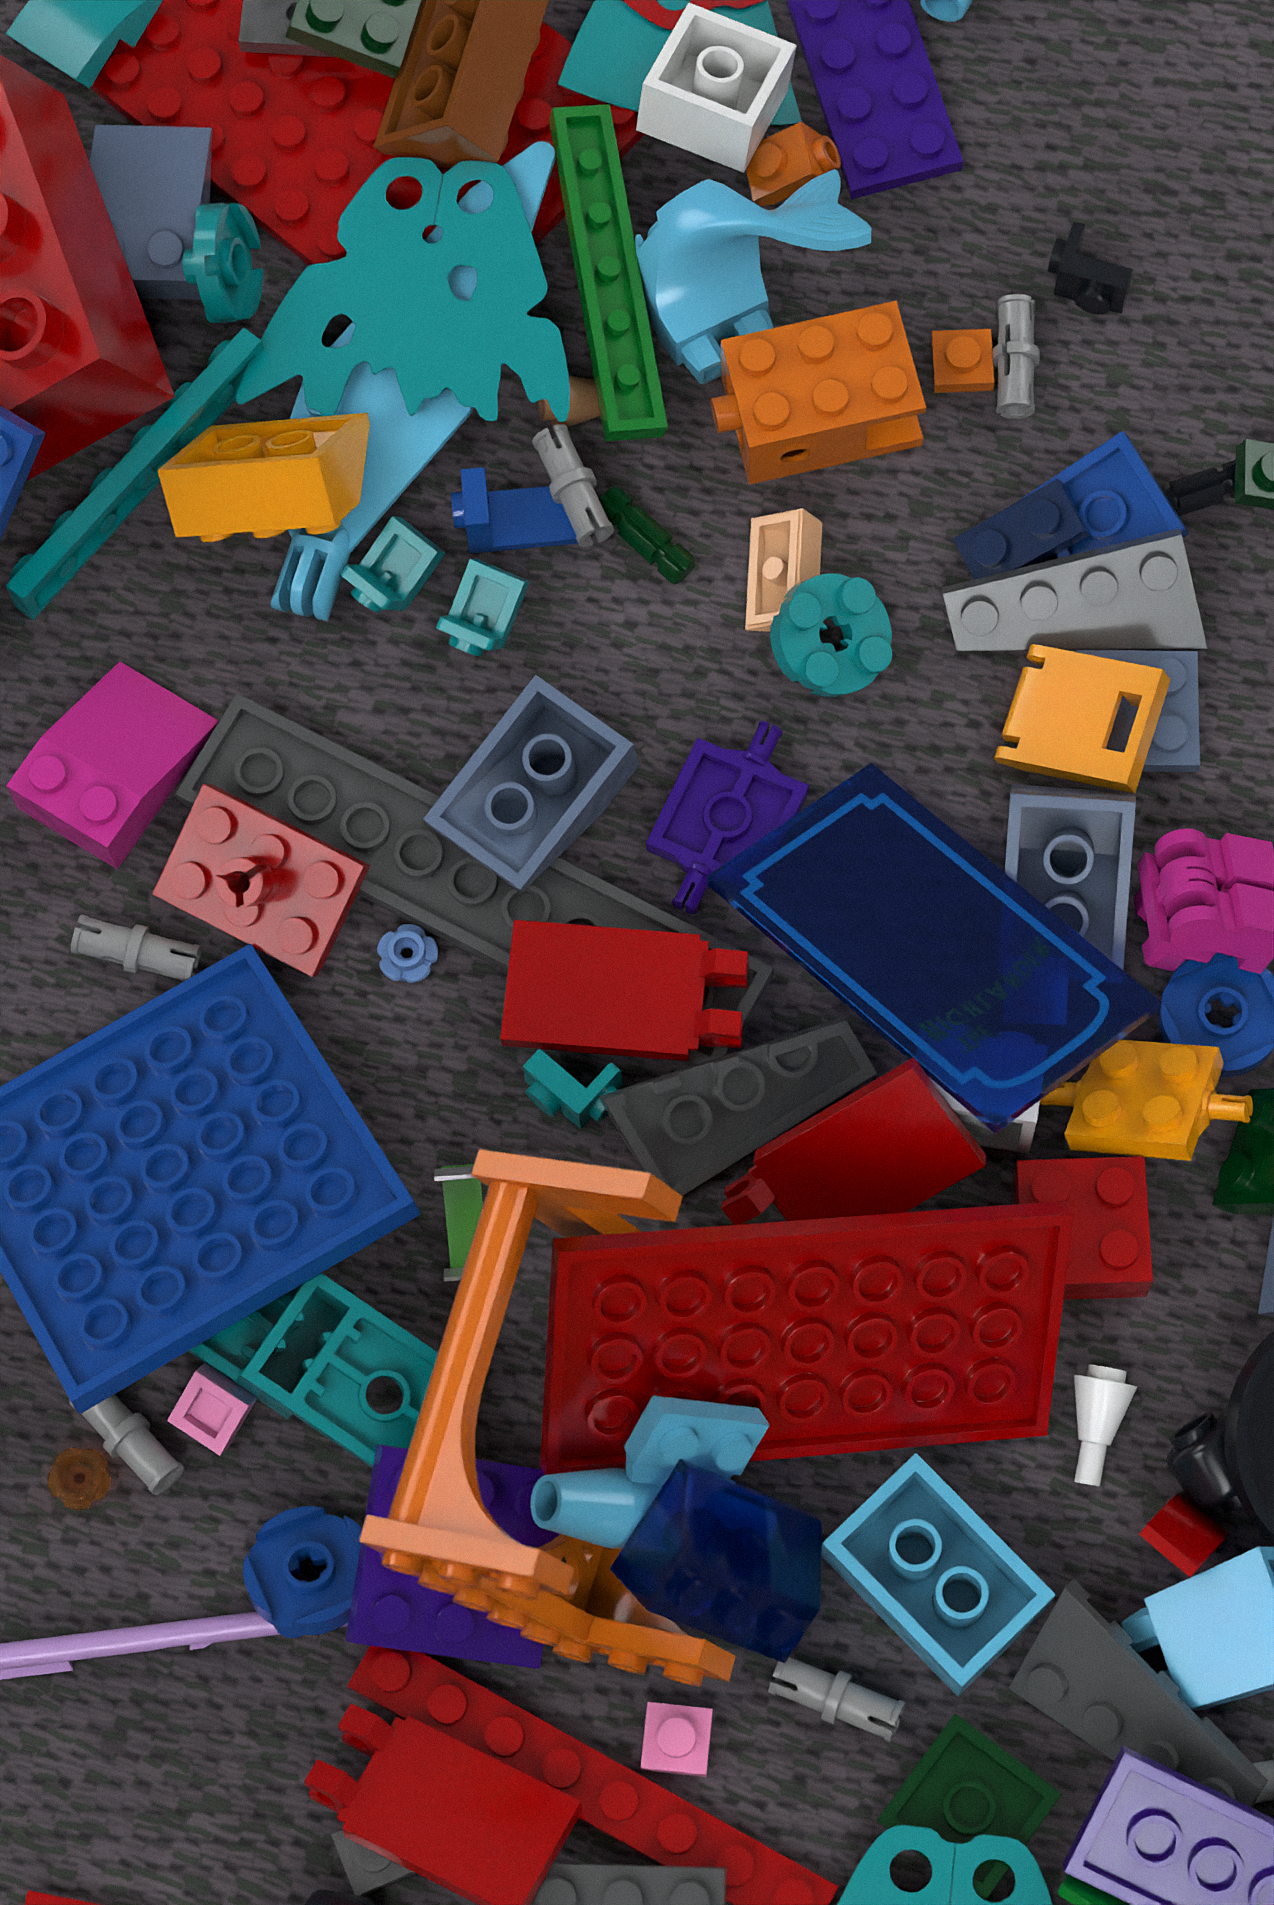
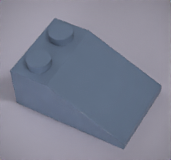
M95 125L89 163L139 298L201 300L197 284H188L184 277L182 259L185 250L193 248L196 209L201 204H209L212 128Z
M535 675L429 810L423 821L522 893L605 811L639 767L640 763L633 743Z
M1012 784L1003 896L1106 980L1101 986L1122 987L1136 793ZM1002 906L997 978H1004L1005 959H1023L1028 954L1030 956L1027 959L1041 960L1033 952L1029 951L1032 946L1038 951L1034 943L1037 939L1041 949L1048 950L1049 956L1047 960L1068 961V983L1088 985L1093 981Z

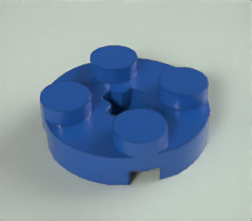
M1218 952L1208 963L1188 959L1175 970L1161 996L1158 1021L1164 1042L1219 1047L1224 1062L1220 1077H1234L1256 1069L1269 1058L1274 1049V976L1267 968L1261 974L1238 969L1236 957ZM1219 1000L1223 1007L1233 1005L1236 1007L1238 1014L1231 1020L1232 1027L1222 1028L1219 1024L1212 1025L1206 1017L1211 1013L1210 1002Z
M302 1506L286 1510L274 1516L257 1532V1541L250 1549L249 1557L246 1553L244 1560V1581L249 1599L256 1612L265 1621L274 1625L276 1631L282 1636L298 1638L303 1635H318L333 1631L348 1623L361 1546L359 1539L362 1528L344 1515L345 1520L336 1515L326 1514L325 1508ZM305 1559H311L315 1566L327 1565V1569L320 1573V1578L312 1582L297 1580L293 1576L300 1573L299 1563Z

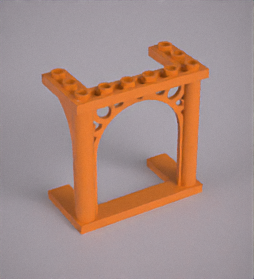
M479 1149L471 1175L489 1186L393 1503L388 1519L371 1515L366 1516L359 1542L384 1554L382 1566L403 1574L419 1577L417 1581L419 1585L438 1592L454 1595L452 1601L459 1605L488 1612V1620L507 1627L521 1629L520 1636L534 1642L554 1646L552 1652L557 1655L590 1663L593 1653L609 1656L608 1665L645 1675L648 1665L664 1668V1677L701 1687L703 1677L729 1682L736 1656L706 1639L691 1636L675 1622L665 1609L654 1588L647 1564L646 1551L606 1548L563 1534L538 1548L522 1545L500 1528L486 1510L481 1499L476 1473L475 1436L480 1398L534 1217L564 1238L642 1232L618 1214L676 1222L683 1196L648 1172ZM563 1557H565L566 1563L561 1561Z

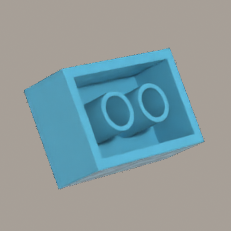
M917 1453L822 1543L821 1556L957 1697L1051 1606L1056 1596Z

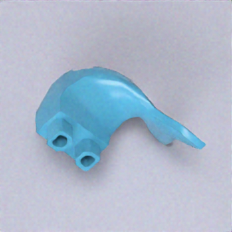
M833 169L810 180L774 210L764 209L726 185L707 179L683 191L656 212L658 221L649 229L648 237L645 241L641 234L636 235L634 240L651 324L676 365L684 363L700 384L703 385L721 376V348L719 346L722 339L774 328L769 317L768 297L760 268L759 236L771 237L781 242L821 251H840L862 247L871 243L872 228L852 211L838 204L841 180L837 170Z

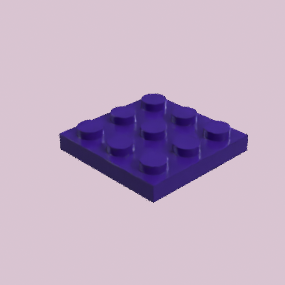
M377 1444L365 1520L367 1515L388 1519L409 1449ZM475 1459L482 1502L497 1525L510 1537L527 1547L538 1548L560 1535V1533L540 1528L532 1517L531 1496L536 1482L544 1476L542 1469ZM361 1543L345 1641L540 1669L544 1644L520 1636L521 1629L507 1627L488 1620V1612L474 1610L453 1602L454 1595L438 1592L417 1583L419 1577L403 1574L382 1566L384 1554Z

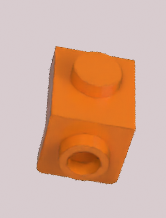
M803 122L794 124L761 140L746 168L753 201L760 206L778 203L790 197L795 191L815 177L833 169L837 170L841 162L833 141L828 136L821 135Z

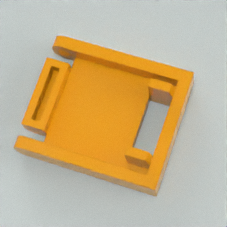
M1031 644L1026 657L1030 662L1043 666V668L1023 667L1001 734L1005 741L1017 743L1018 746L1017 749L998 746L994 760L997 763L1028 772L1135 794L1171 681L1169 676L1160 668ZM1122 696L1126 698L1131 706L1138 707L1124 753L1106 749Z

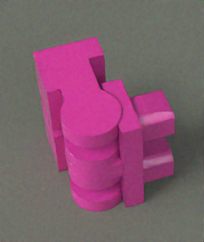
M1178 829L1162 836L1155 844V854L1145 852L1137 862L1141 888L1133 898L1136 914L1144 922H1147L1149 938L1142 945L1145 963L1151 967L1175 971L1186 959L1208 963L1218 952L1236 957L1238 969L1261 974L1274 959V849L1272 842L1226 833L1221 840L1207 838L1203 832L1195 829Z

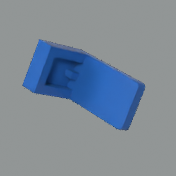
M485 467L460 469L462 491L451 492L454 529L466 528L470 554L578 544L577 536L563 505L554 502L549 486L488 492Z

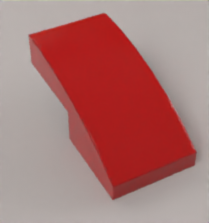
M1178 1492L1159 1510L1138 1535L1191 1578L1206 1560L1215 1553L1230 1533L1200 1508H1197L1182 1493Z

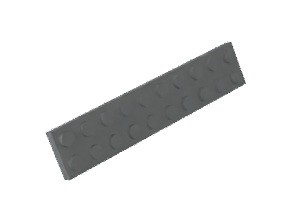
M238 693L234 696L175 793L179 803L192 809L202 785L211 783L371 865L357 895L422 927L424 930L507 973L514 920L700 934L701 941H709V950L720 948L741 951L559 857L521 893L424 823L423 818L440 796ZM749 954L747 988L711 987L705 985L702 1009L712 1008L742 1012L743 1029L774 975V967ZM699 1045L698 1051L690 1050L689 1061L679 1062L690 1067L730 1054L733 1048Z

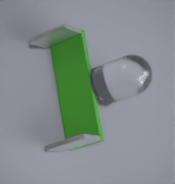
M474 1164L443 1166L441 1169H435L434 1181H442L450 1256L451 1268L444 1269V1281L461 1280L487 1192H484L482 1199L481 1181L471 1175Z

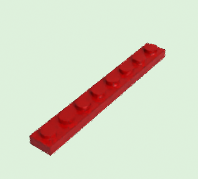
M369 1646L347 1685L348 1689L403 1720L407 1716L417 1719L580 1800L583 1811L578 1819L660 1865L727 1867L726 1902L730 1905H830L839 1887L424 1653Z

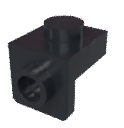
M1073 221L1068 240L1057 238L1050 257L1047 273L1057 275L1054 295L1074 300L1080 309L1088 313L1102 315L1110 310L1122 314L1129 292L1133 269L1079 254L1082 247L1085 224Z

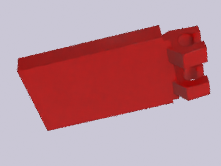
M514 920L500 1035L501 1044L508 1047L540 1048L544 1050L689 1061L690 1050L698 1051L699 1045L741 1048L743 1033L742 1012L712 1008L702 1009L705 985L711 987L747 988L749 972L748 952L720 948L709 950V941H701L700 934Z
M913 1057L755 1150L753 1160L755 1166L749 1168L748 1174L725 1187L724 1194L728 1199L722 1202L721 1209L733 1225H741L762 1214L771 1202L786 1219L785 1221L905 1213L985 1167L986 1154Z
M351 1703L338 1724L339 1730L344 1733L341 1737L342 1742L371 1757V1760L357 1782L345 1771L317 1759L304 1781L305 1786L310 1788L309 1798L338 1813L337 1820L344 1823L342 1826L344 1837L478 1905H530L583 1811L581 1801L410 1716H407L405 1721L396 1717L390 1726L380 1716Z

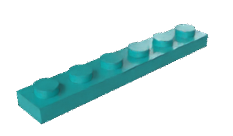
M243 327L231 341L225 340L221 342L209 357L205 370L193 383L186 382L174 393L175 397L171 398L168 410L153 426H144L134 436L129 446V452L114 468H106L95 478L90 487L89 495L74 511L69 510L57 519L51 528L50 537L34 555L27 554L18 561L10 574V581L5 585L17 609L31 620H34L160 483L157 470L205 429L212 426L236 399L237 391L248 362L253 356L257 358L264 350L262 340Z

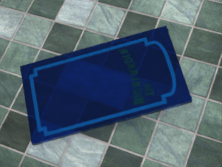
M872 763L862 768L859 772L707 876V885L904 1056L909 1060L914 1057L934 1082L995 1134L1007 1127L1018 1116L1147 1019L1154 1016L1161 1008V1001Z

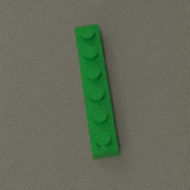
M610 104L552 108L549 123L556 153L558 175L605 442L664 437L668 425Z

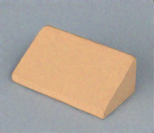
M803 508L751 518L745 630L770 632L773 617L779 614L781 604L786 599L784 596L796 584L820 575L822 522Z

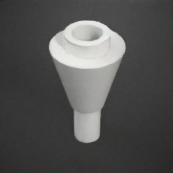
M1089 1364L1087 1376L1074 1375L1078 1440H1082L1074 1482L1100 1487L1107 1445H1111L1137 1389V1386L1125 1384L1127 1371Z

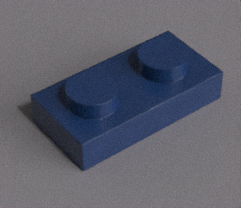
M1056 479L956 536L953 540L974 580L1042 563L1088 537L1090 534L1065 485L1059 479Z

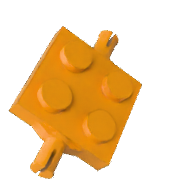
M1099 1038L1088 1071L1082 1076L1081 1080L1078 1082L1044 1079L1040 1103L1043 1106L1074 1107L1064 1133L1070 1150L1191 1161L1199 1136L1214 1119L1249 1123L1253 1112L1251 1096L1217 1094L1216 1086L1224 1065L1219 1047Z

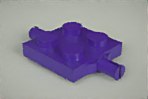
M760 721L747 751L723 749L697 738L646 841V851L678 864L687 873L676 897L672 900V904L678 909L683 910L684 905H686V913L696 914L697 907L709 883L713 885H726L744 893L751 887L742 879L782 851L808 797L809 785L780 773L769 762L774 748L783 734V731L773 724L769 732V722ZM772 869L761 875L755 881H757L762 887H764L771 874ZM762 890L753 897L759 899Z

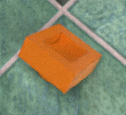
M991 329L932 331L931 348L934 393L994 390Z

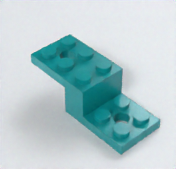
M323 1273L318 1274L187 1351L256 1396L259 1401L284 1418L288 1419L292 1414L372 1469L377 1444L409 1449L438 1355L437 1351ZM376 1378H389L400 1387L402 1402L397 1411L390 1414H380L368 1405L366 1389L369 1383Z

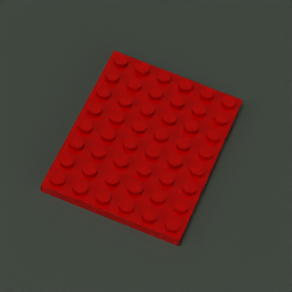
M163 0L135 47H132L123 40L117 43L90 89L136 126L212 128L210 186L232 204L238 203L243 205L255 223L308 266L327 263L345 257L347 252L337 240L338 222L342 213L371 174L385 161L397 158L396 156L383 154L374 148L395 79L338 57L241 52L238 41L243 0ZM543 21L539 30L540 41L531 56L523 81L524 92L515 107L508 129V144L501 154L499 161L493 162L501 166L536 142L543 141L553 146L549 123L552 108L609 104L558 85L573 44ZM610 104L619 158L621 160L645 133L636 130L639 112ZM556 160L531 232L535 246L566 216ZM437 166V168L440 170L442 174H445L448 170H450L448 168ZM403 176L393 180L386 190L388 204L399 210L415 206L422 196L420 182L410 176ZM473 180L464 184L457 194V203L470 188L481 180ZM435 222L434 225L424 229L422 233L423 240L437 227Z

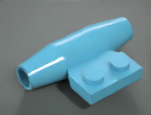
M652 1396L624 1446L626 1450V1469L606 1468L542 1476L536 1482L531 1496L533 1520L540 1528L606 1548L702 1555L762 1547L770 1538L773 1529L774 1516L771 1504L763 1496L728 1486L724 1483L733 1475L741 1476L768 1429L769 1423L759 1408Z

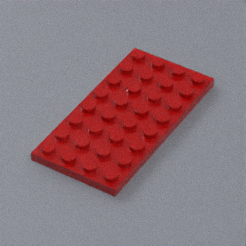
M1066 1201L552 1238L540 1454L542 1472L544 1475L606 1468L626 1469V1450L624 1446L652 1396L759 1408L769 1423V1427L749 1462L1047 1436L1074 1213Z

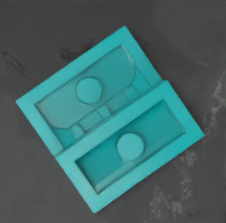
M29 0L14 20L6 35L90 89L118 41L121 39L135 47L163 0Z

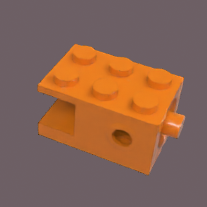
M897 301L721 340V380L725 395L711 398V409L718 434L735 430L749 485L923 446V435L917 415L926 413V405Z

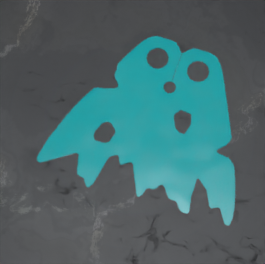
M411 157L392 158L379 166L363 184L339 219L337 240L346 250V256L327 263L309 265L302 272L268 324L261 338L264 350L257 358L253 356L248 362L235 399L238 404L243 405L289 379L300 375L303 377L306 406L310 409H317L321 416H333L336 414L354 367L362 362H368L374 375L389 367L395 370L404 403L410 416H413L418 411L423 400L426 398H436L444 389L448 388L454 393L462 406L476 408L480 417L486 421H496L498 418L497 394L500 384L501 366L504 363L521 378L531 403L546 399L556 419L559 422H565L570 410V385L562 337L558 327L549 319L527 315L529 310L543 300L548 290V284L520 196L506 169L493 162L461 161L445 174H442L431 160ZM399 177H414L422 186L420 201L415 206L404 210L395 209L390 206L386 200L388 185ZM481 180L488 183L493 189V201L481 213H466L457 204L459 189L470 181ZM435 222V225L442 229L443 235L438 242L430 244L423 240L422 233L426 227L434 225ZM458 265L476 268L477 285L469 301L456 298L448 282V274ZM340 314L349 317L356 326L350 343L341 348L323 346L321 341L322 335L331 319Z

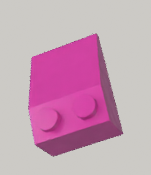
M119 662L41 736L6 787L19 810L118 870L201 752L219 721L124 663Z

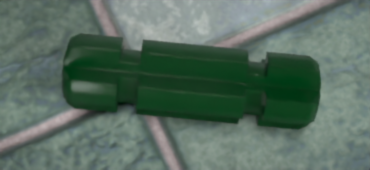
M611 487L599 498L608 520L613 526L617 525L619 529L617 534L650 564L656 562L659 566L657 571L670 583L678 584L691 573L695 567L694 556L680 543L673 545L674 543L671 541L673 537L640 506L633 508L634 506L631 504L633 499L620 487Z

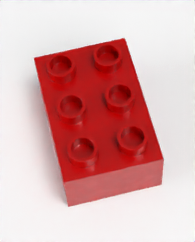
M0 54V405L46 433L26 479L28 481L170 400L175 395L65 94Z

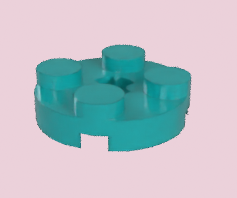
M201 204L197 207L195 213L196 226L193 248L186 249L183 254L184 277L188 284H197L198 292L204 305L205 315L210 323H230L241 319H249L254 316L258 309L263 289V268L252 269L250 249H261L255 223L248 210L241 204Z
M829 573L804 580L787 592L784 596L786 599L781 604L779 614L773 617L770 639L772 651L779 668L792 682L799 681L805 688L813 690V692H810L820 697H839L853 693L869 685L879 672L885 670L891 663L893 655L890 620L883 603L876 596L873 586L863 578H850L842 574ZM825 619L832 620L835 626L840 627L842 630L843 640L840 641L842 646L837 652H835L832 643L822 644L820 640L819 630L827 629V626L822 623Z

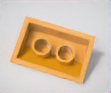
M357 413L209 426L157 470L175 537L200 536L203 542H215L226 539L234 533L252 532L255 538H269L279 535L287 529L305 528L308 534L313 535L337 529L342 524L341 520L360 503L370 428L368 414Z

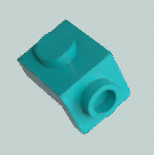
M392 516L359 565L347 564L340 575L354 586L351 591L352 596L370 610L381 613L383 609L404 611L413 602L446 552L402 517Z
M472 558L468 562L449 614L440 616L436 628L451 635L448 642L451 646L472 655L482 656L484 650L503 649L530 581L477 558Z
M540 1048L522 1066L525 1082L530 1085L525 1091L528 1098L551 1117L559 1110L580 1129L591 1118L599 1123L609 1116L598 1096L617 1091L623 1084L621 1070L611 1062L585 1088Z

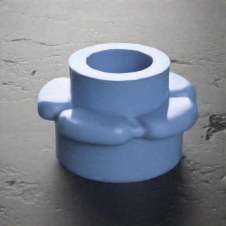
M403 924L397 928V931L385 933L377 947V953L381 957L380 969L386 977L393 981L400 980L415 983L425 979L431 972L432 963H435L438 958V947L434 938L427 937L424 929L414 924ZM408 948L413 951V955L410 958H403L401 955L404 949Z

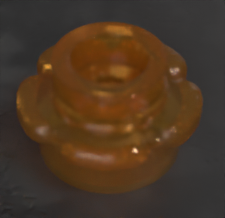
M72 1447L62 1451L55 1458L52 1469L47 1477L50 1493L55 1498H61L63 1505L69 1509L84 1510L89 1508L91 1502L102 1500L110 1489L111 1477L106 1473L108 1467L107 1460L100 1452L92 1448L83 1450ZM77 1473H84L86 1476L82 1484L74 1482V1476Z

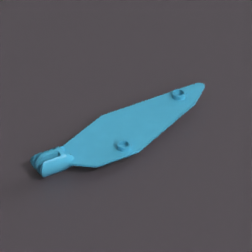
M543 141L534 143L502 166L509 173L516 186L531 232L556 160L553 146ZM480 181L470 188L457 204L466 213H481L491 205L494 198L493 189L485 181ZM437 226L424 241L430 244L438 242L443 235L442 229ZM458 265L448 274V282L456 298L465 301L471 299L477 285L476 268ZM354 322L347 327L331 347L341 348L350 343L356 327ZM362 362L355 366L349 376L335 415L368 414L370 428L360 503L341 520V526L333 531L313 535L308 534L305 528L288 529L292 540L271 599V608L283 612L292 609L294 614L310 617L314 613L316 619L328 621L343 578L340 574L348 563L350 553L470 416L473 407L462 406L454 393L446 388L438 397L423 400L418 411L413 416H410L404 403L395 370L392 367L386 368L374 375L368 362ZM302 381L290 419L321 417L317 409H310L306 406Z

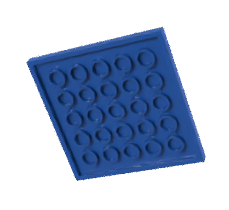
M251 943L0 1087V1272L79 1415L421 1215L413 1198Z

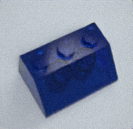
M680 1459L609 1569L647 1611L779 1662L786 1663L820 1611L822 1521L812 1513Z

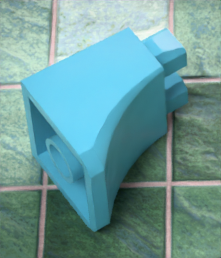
M1257 1547L1144 1598L1147 1607L1140 1609L1122 1621L1123 1630L1134 1640L1130 1646L1137 1654L1161 1647L1169 1669L1164 1672L1181 1689L1177 1694L1191 1710L1207 1709L1274 1690V1547Z

